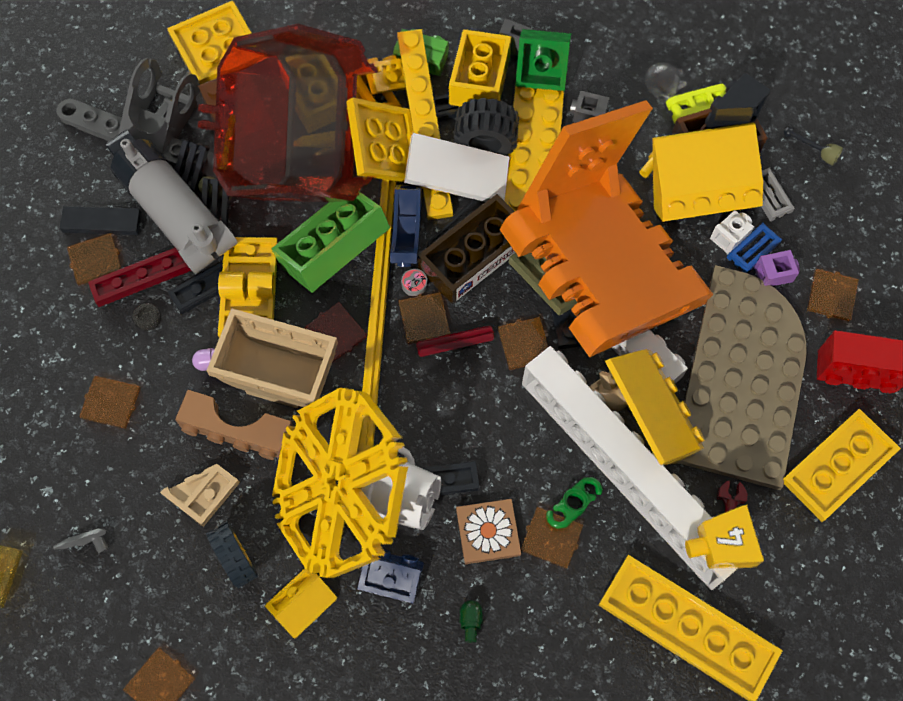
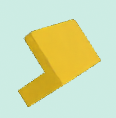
M304 568L265 607L293 638H296L336 601L337 597L316 573H310V570Z

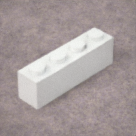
M651 330L611 347L619 356L644 349L651 350L653 354L657 352L665 367L661 368L666 378L670 376L674 383H677L688 369L685 366L684 360L678 354H673L666 347L663 338L659 335H654Z

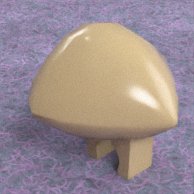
M610 370L609 373L601 371L599 373L600 379L590 385L589 388L592 391H598L606 401L605 405L612 412L625 409L628 404Z

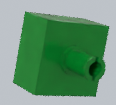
M522 29L519 39L516 87L565 91L571 34Z

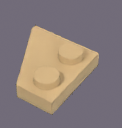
M215 464L205 469L201 474L192 475L184 479L185 482L170 489L167 487L160 493L204 527L240 482L218 464Z

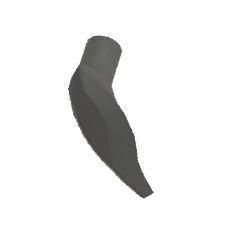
M98 528L70 537L54 545L53 549L84 546L93 542L98 554L109 549L103 537L106 534V530Z

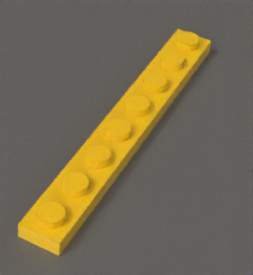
M422 29L397 32L413 133L440 139ZM422 187L428 220L453 217L450 193Z

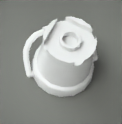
M403 447L398 452L407 458V463L402 466H408L398 524L424 530L435 510L432 508L434 499L438 500L440 495L441 477L415 466V461L410 451ZM389 476L361 488L382 518L388 513L390 492L392 491L393 484Z

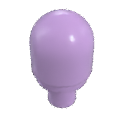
M208 348L197 351L192 358L194 367L200 371H207L215 349Z

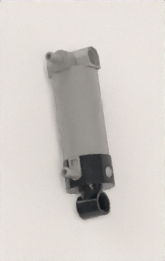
M124 130L105 144L114 156L111 163L112 174L121 182L126 191L136 199L175 246L184 262L194 274L203 270L215 259L238 244L231 231L222 221H218L172 168L171 163L157 149L154 143L148 139L135 140L127 130Z

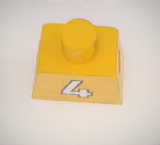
M747 505L702 522L697 527L699 538L685 541L688 557L694 558L704 555L709 569L756 567L764 561Z

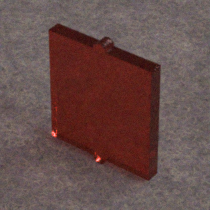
M339 302L326 312H320L318 318L304 327L307 330L337 338L338 344L335 349L333 362L346 352H352L353 347L367 337V334Z

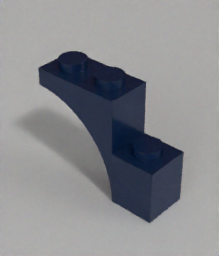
M396 185L390 263H396L399 267H410L412 264H417L422 187L417 185Z

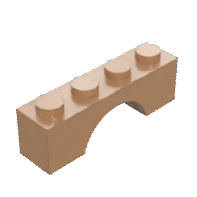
M187 390L175 419L182 428L181 431L188 435L197 436L199 433L206 435L208 440L217 444H223V441L232 443L234 448L243 452H248L249 449L258 451L261 457L269 460H274L275 457L279 458L283 433L286 432L287 426H293L289 420L266 413L258 421L248 426L236 427L228 425L220 419L219 406L213 397Z

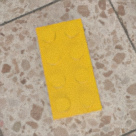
M858 409L782 480L788 489L823 522L901 448L863 411Z

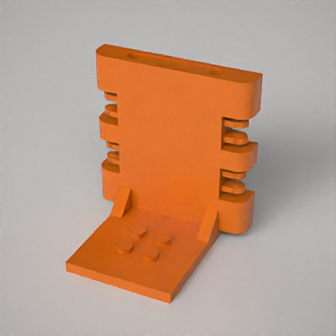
M647 100L564 126L519 207L505 219L500 228L501 233L518 257L532 253L535 260L544 257L547 259L541 265L545 274L538 285L549 300L561 295L565 302L574 299L577 301V304L571 308V311L575 316H579L575 318L569 329L589 357L703 306L713 296L712 291L693 266L690 265L681 269L684 265L680 260L671 262L670 258L674 255V252L669 246L673 240L661 225L653 227V224L648 220L645 222L640 221L644 215V212L639 208L643 201L622 174H618L617 163L653 109Z

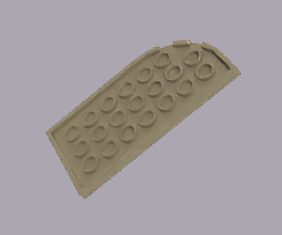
M715 265L709 285L713 296L705 304L684 400L691 413V416L688 417L693 427L698 426L704 436L705 441L701 442L704 449L677 463L781 490L784 483L782 479L785 478L806 361L805 333L794 308L778 290L771 285L765 286L763 280L753 275Z

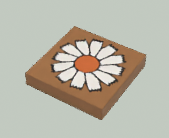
M512 499L456 507L465 564L521 556Z

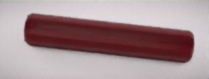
M487 325L418 341L416 348L418 355L423 357L492 341L494 339V332L492 326Z

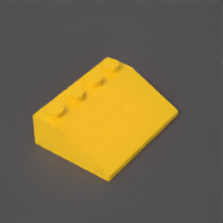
M755 123L653 138L654 211L663 222L763 206V176Z
M644 349L605 361L660 465L675 464L704 449L701 443L705 441L704 436L698 426L693 427L688 417L691 416V413L685 402H679L675 392L678 389L670 376L666 378L661 368L665 367L657 352L653 354L651 350Z

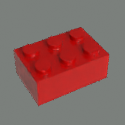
M834 330L818 350L817 380L825 381L829 385L848 384L853 385L856 389L875 388L880 389L883 393L898 392L903 387V340Z

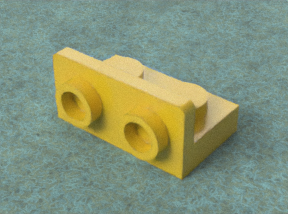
M396 55L385 57L382 59L383 61H378V58L365 60L363 62L364 65L356 69L357 74L366 73L371 94L406 89L401 58L397 59Z

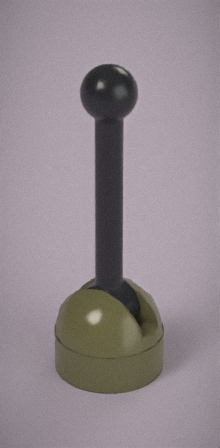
M791 127L784 129L786 137H793L821 151L822 159L832 166L842 153L843 147L831 143L823 147L795 133Z

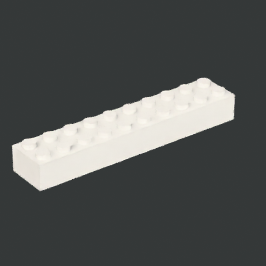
M549 346L525 366L522 385L707 587L713 590L737 568L709 569L704 555L694 558L688 557L685 541L699 538L697 527L702 522L714 517H711L704 510V504L697 496H691L683 488L684 483L676 474H670L664 465L659 464L654 453H651L644 446L641 436L634 431L631 432L624 425L625 421L622 416L616 411L612 412L605 405L606 401L598 391H592L589 388L585 377L579 371H573L568 365L566 357L560 351H555Z

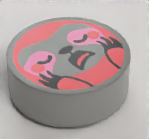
M419 269L406 271L401 278L403 291L410 296L423 294L427 289L425 273Z

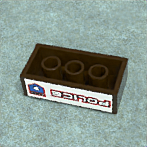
M498 194L494 195L418 254V269L425 273L426 277L451 304H454L508 261L511 255L516 253L500 231L505 219L515 211Z

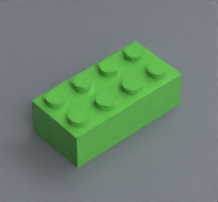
M350 185L271 249L282 269L312 293L389 230L390 226L381 206Z

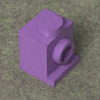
M791 250L760 256L754 267L757 277L763 280L765 286H776L794 282L800 270L797 259L793 258Z

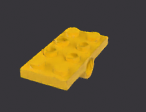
M235 237L238 244L224 253L223 270L220 271L218 279L220 296L219 338L231 308L274 320L277 258L271 248L278 244L277 238Z

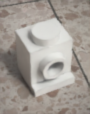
M734 210L722 223L715 227L710 239L729 254L751 234L754 228L752 220L747 214H739Z

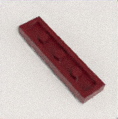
M173 248L91 280L88 283L95 303L98 307H101L192 270L184 262L179 251Z

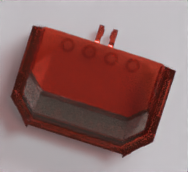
M301 24L233 38L217 67L216 106L208 104L198 105L199 112L215 114V122L209 120L199 121L198 128L215 130L213 171L227 196L263 201H354L363 185L369 184L374 177L353 178L354 149L346 103L349 99L356 98L357 76L379 73L374 64H369L364 52L366 50L361 41Z

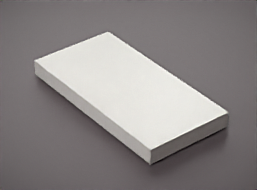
M413 133L410 140L404 183L487 202L496 194L505 200L509 156Z

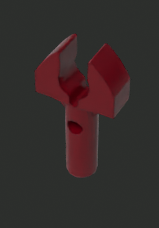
M730 480L725 482L717 491V499L722 500L725 504V513L736 509L740 503L745 504L747 502L748 493L741 482L737 484V495L733 499L728 492Z

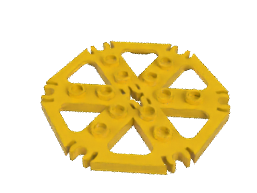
M338 388L298 410L297 412L300 415H293L296 427L287 426L286 432L283 433L282 447L272 497H277L272 501L273 504L281 505L280 513L275 515V519H283L280 523H277L278 527L305 569L310 570V573H320V577L335 578L380 560L378 556H384L385 552L381 547V543L392 544V537H396L408 466H402L407 463V458L397 457L398 450L404 447V443L395 442L402 438L367 393L348 388ZM336 407L330 443L328 444L317 429V419L320 415ZM366 415H369L382 432L383 439L380 444L357 455L362 421ZM296 453H298L313 474V477L292 486L291 478ZM389 476L393 485L388 502V513L382 518L361 488ZM317 509L310 546L299 529V519L302 515ZM345 521L360 542L362 552L342 560L339 555V548Z

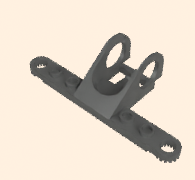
M147 57L139 62L132 74L122 118L74 99L62 101L57 106L56 111L60 120L66 125L74 126L81 131L110 141L124 130H127L135 140L148 139L166 157L171 166L176 167L183 142L177 138L198 104L196 97L200 92L198 87L200 83L195 74L187 72L175 90L159 85L157 82L162 76L160 66L155 59ZM150 68L151 80L149 87L139 97L138 85L144 71ZM188 83L190 84L189 96L181 93ZM156 93L169 97L164 98V102L156 113L147 111ZM178 101L186 104L180 112L178 110ZM67 108L76 109L74 114L70 116L64 115ZM197 150L192 174H194L200 150ZM209 151L202 178L204 176H212L216 179L233 181L236 177L235 165L230 159ZM221 166H226V168L230 169L225 175H218L216 173L219 167L222 168Z

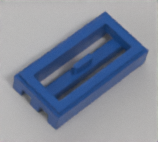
M762 223L736 246L726 258L729 261L733 260L737 268L740 266L743 269L742 272L748 273L755 267L760 256L768 255L781 243L782 239ZM762 232L766 234L742 257L737 255ZM771 238L773 241L747 264L745 261Z

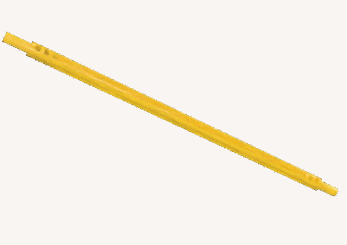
M382 179L380 206L390 229L376 240L362 392L367 393L376 405L378 401L392 244L395 187L397 185V181ZM366 415L362 421L357 455L374 447L375 423L369 415Z

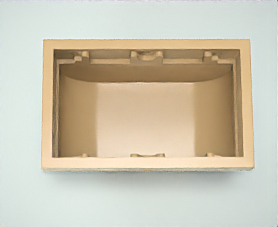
M231 308L207 372L209 376L216 377L228 385L245 390L249 395L298 409V406L305 407L320 398L335 356L338 341L336 337Z

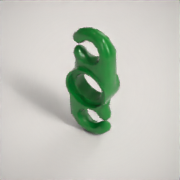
M593 477L581 479L565 492L558 504L553 506L554 511H560L564 514V520L561 522L555 521L553 511L549 510L546 514L548 523L556 529L568 527L585 512L590 502L596 500V495L588 494L584 487L587 484H592L596 488V494L601 495L603 490L601 483ZM572 496L578 497L582 502V507L579 509L571 508L567 503V499Z

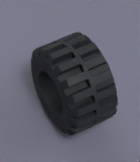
M481 98L465 102L462 106H459L456 114L454 143L507 156L517 147L519 114L514 110V107L507 105L506 102L497 101V99Z

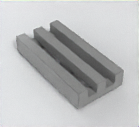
M771 169L762 170V176H765L771 188L767 186L763 179V206L761 207L771 222L776 217L780 218L786 213H792L795 208ZM774 193H775L776 196L778 197V199H779V201L781 202L783 208L780 207L779 203H778L777 200L775 199Z

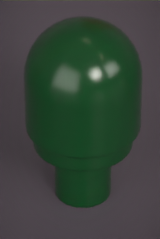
M474 600L466 601L460 607L459 624L461 629L465 630V642H477V630L481 629L483 624L482 607Z

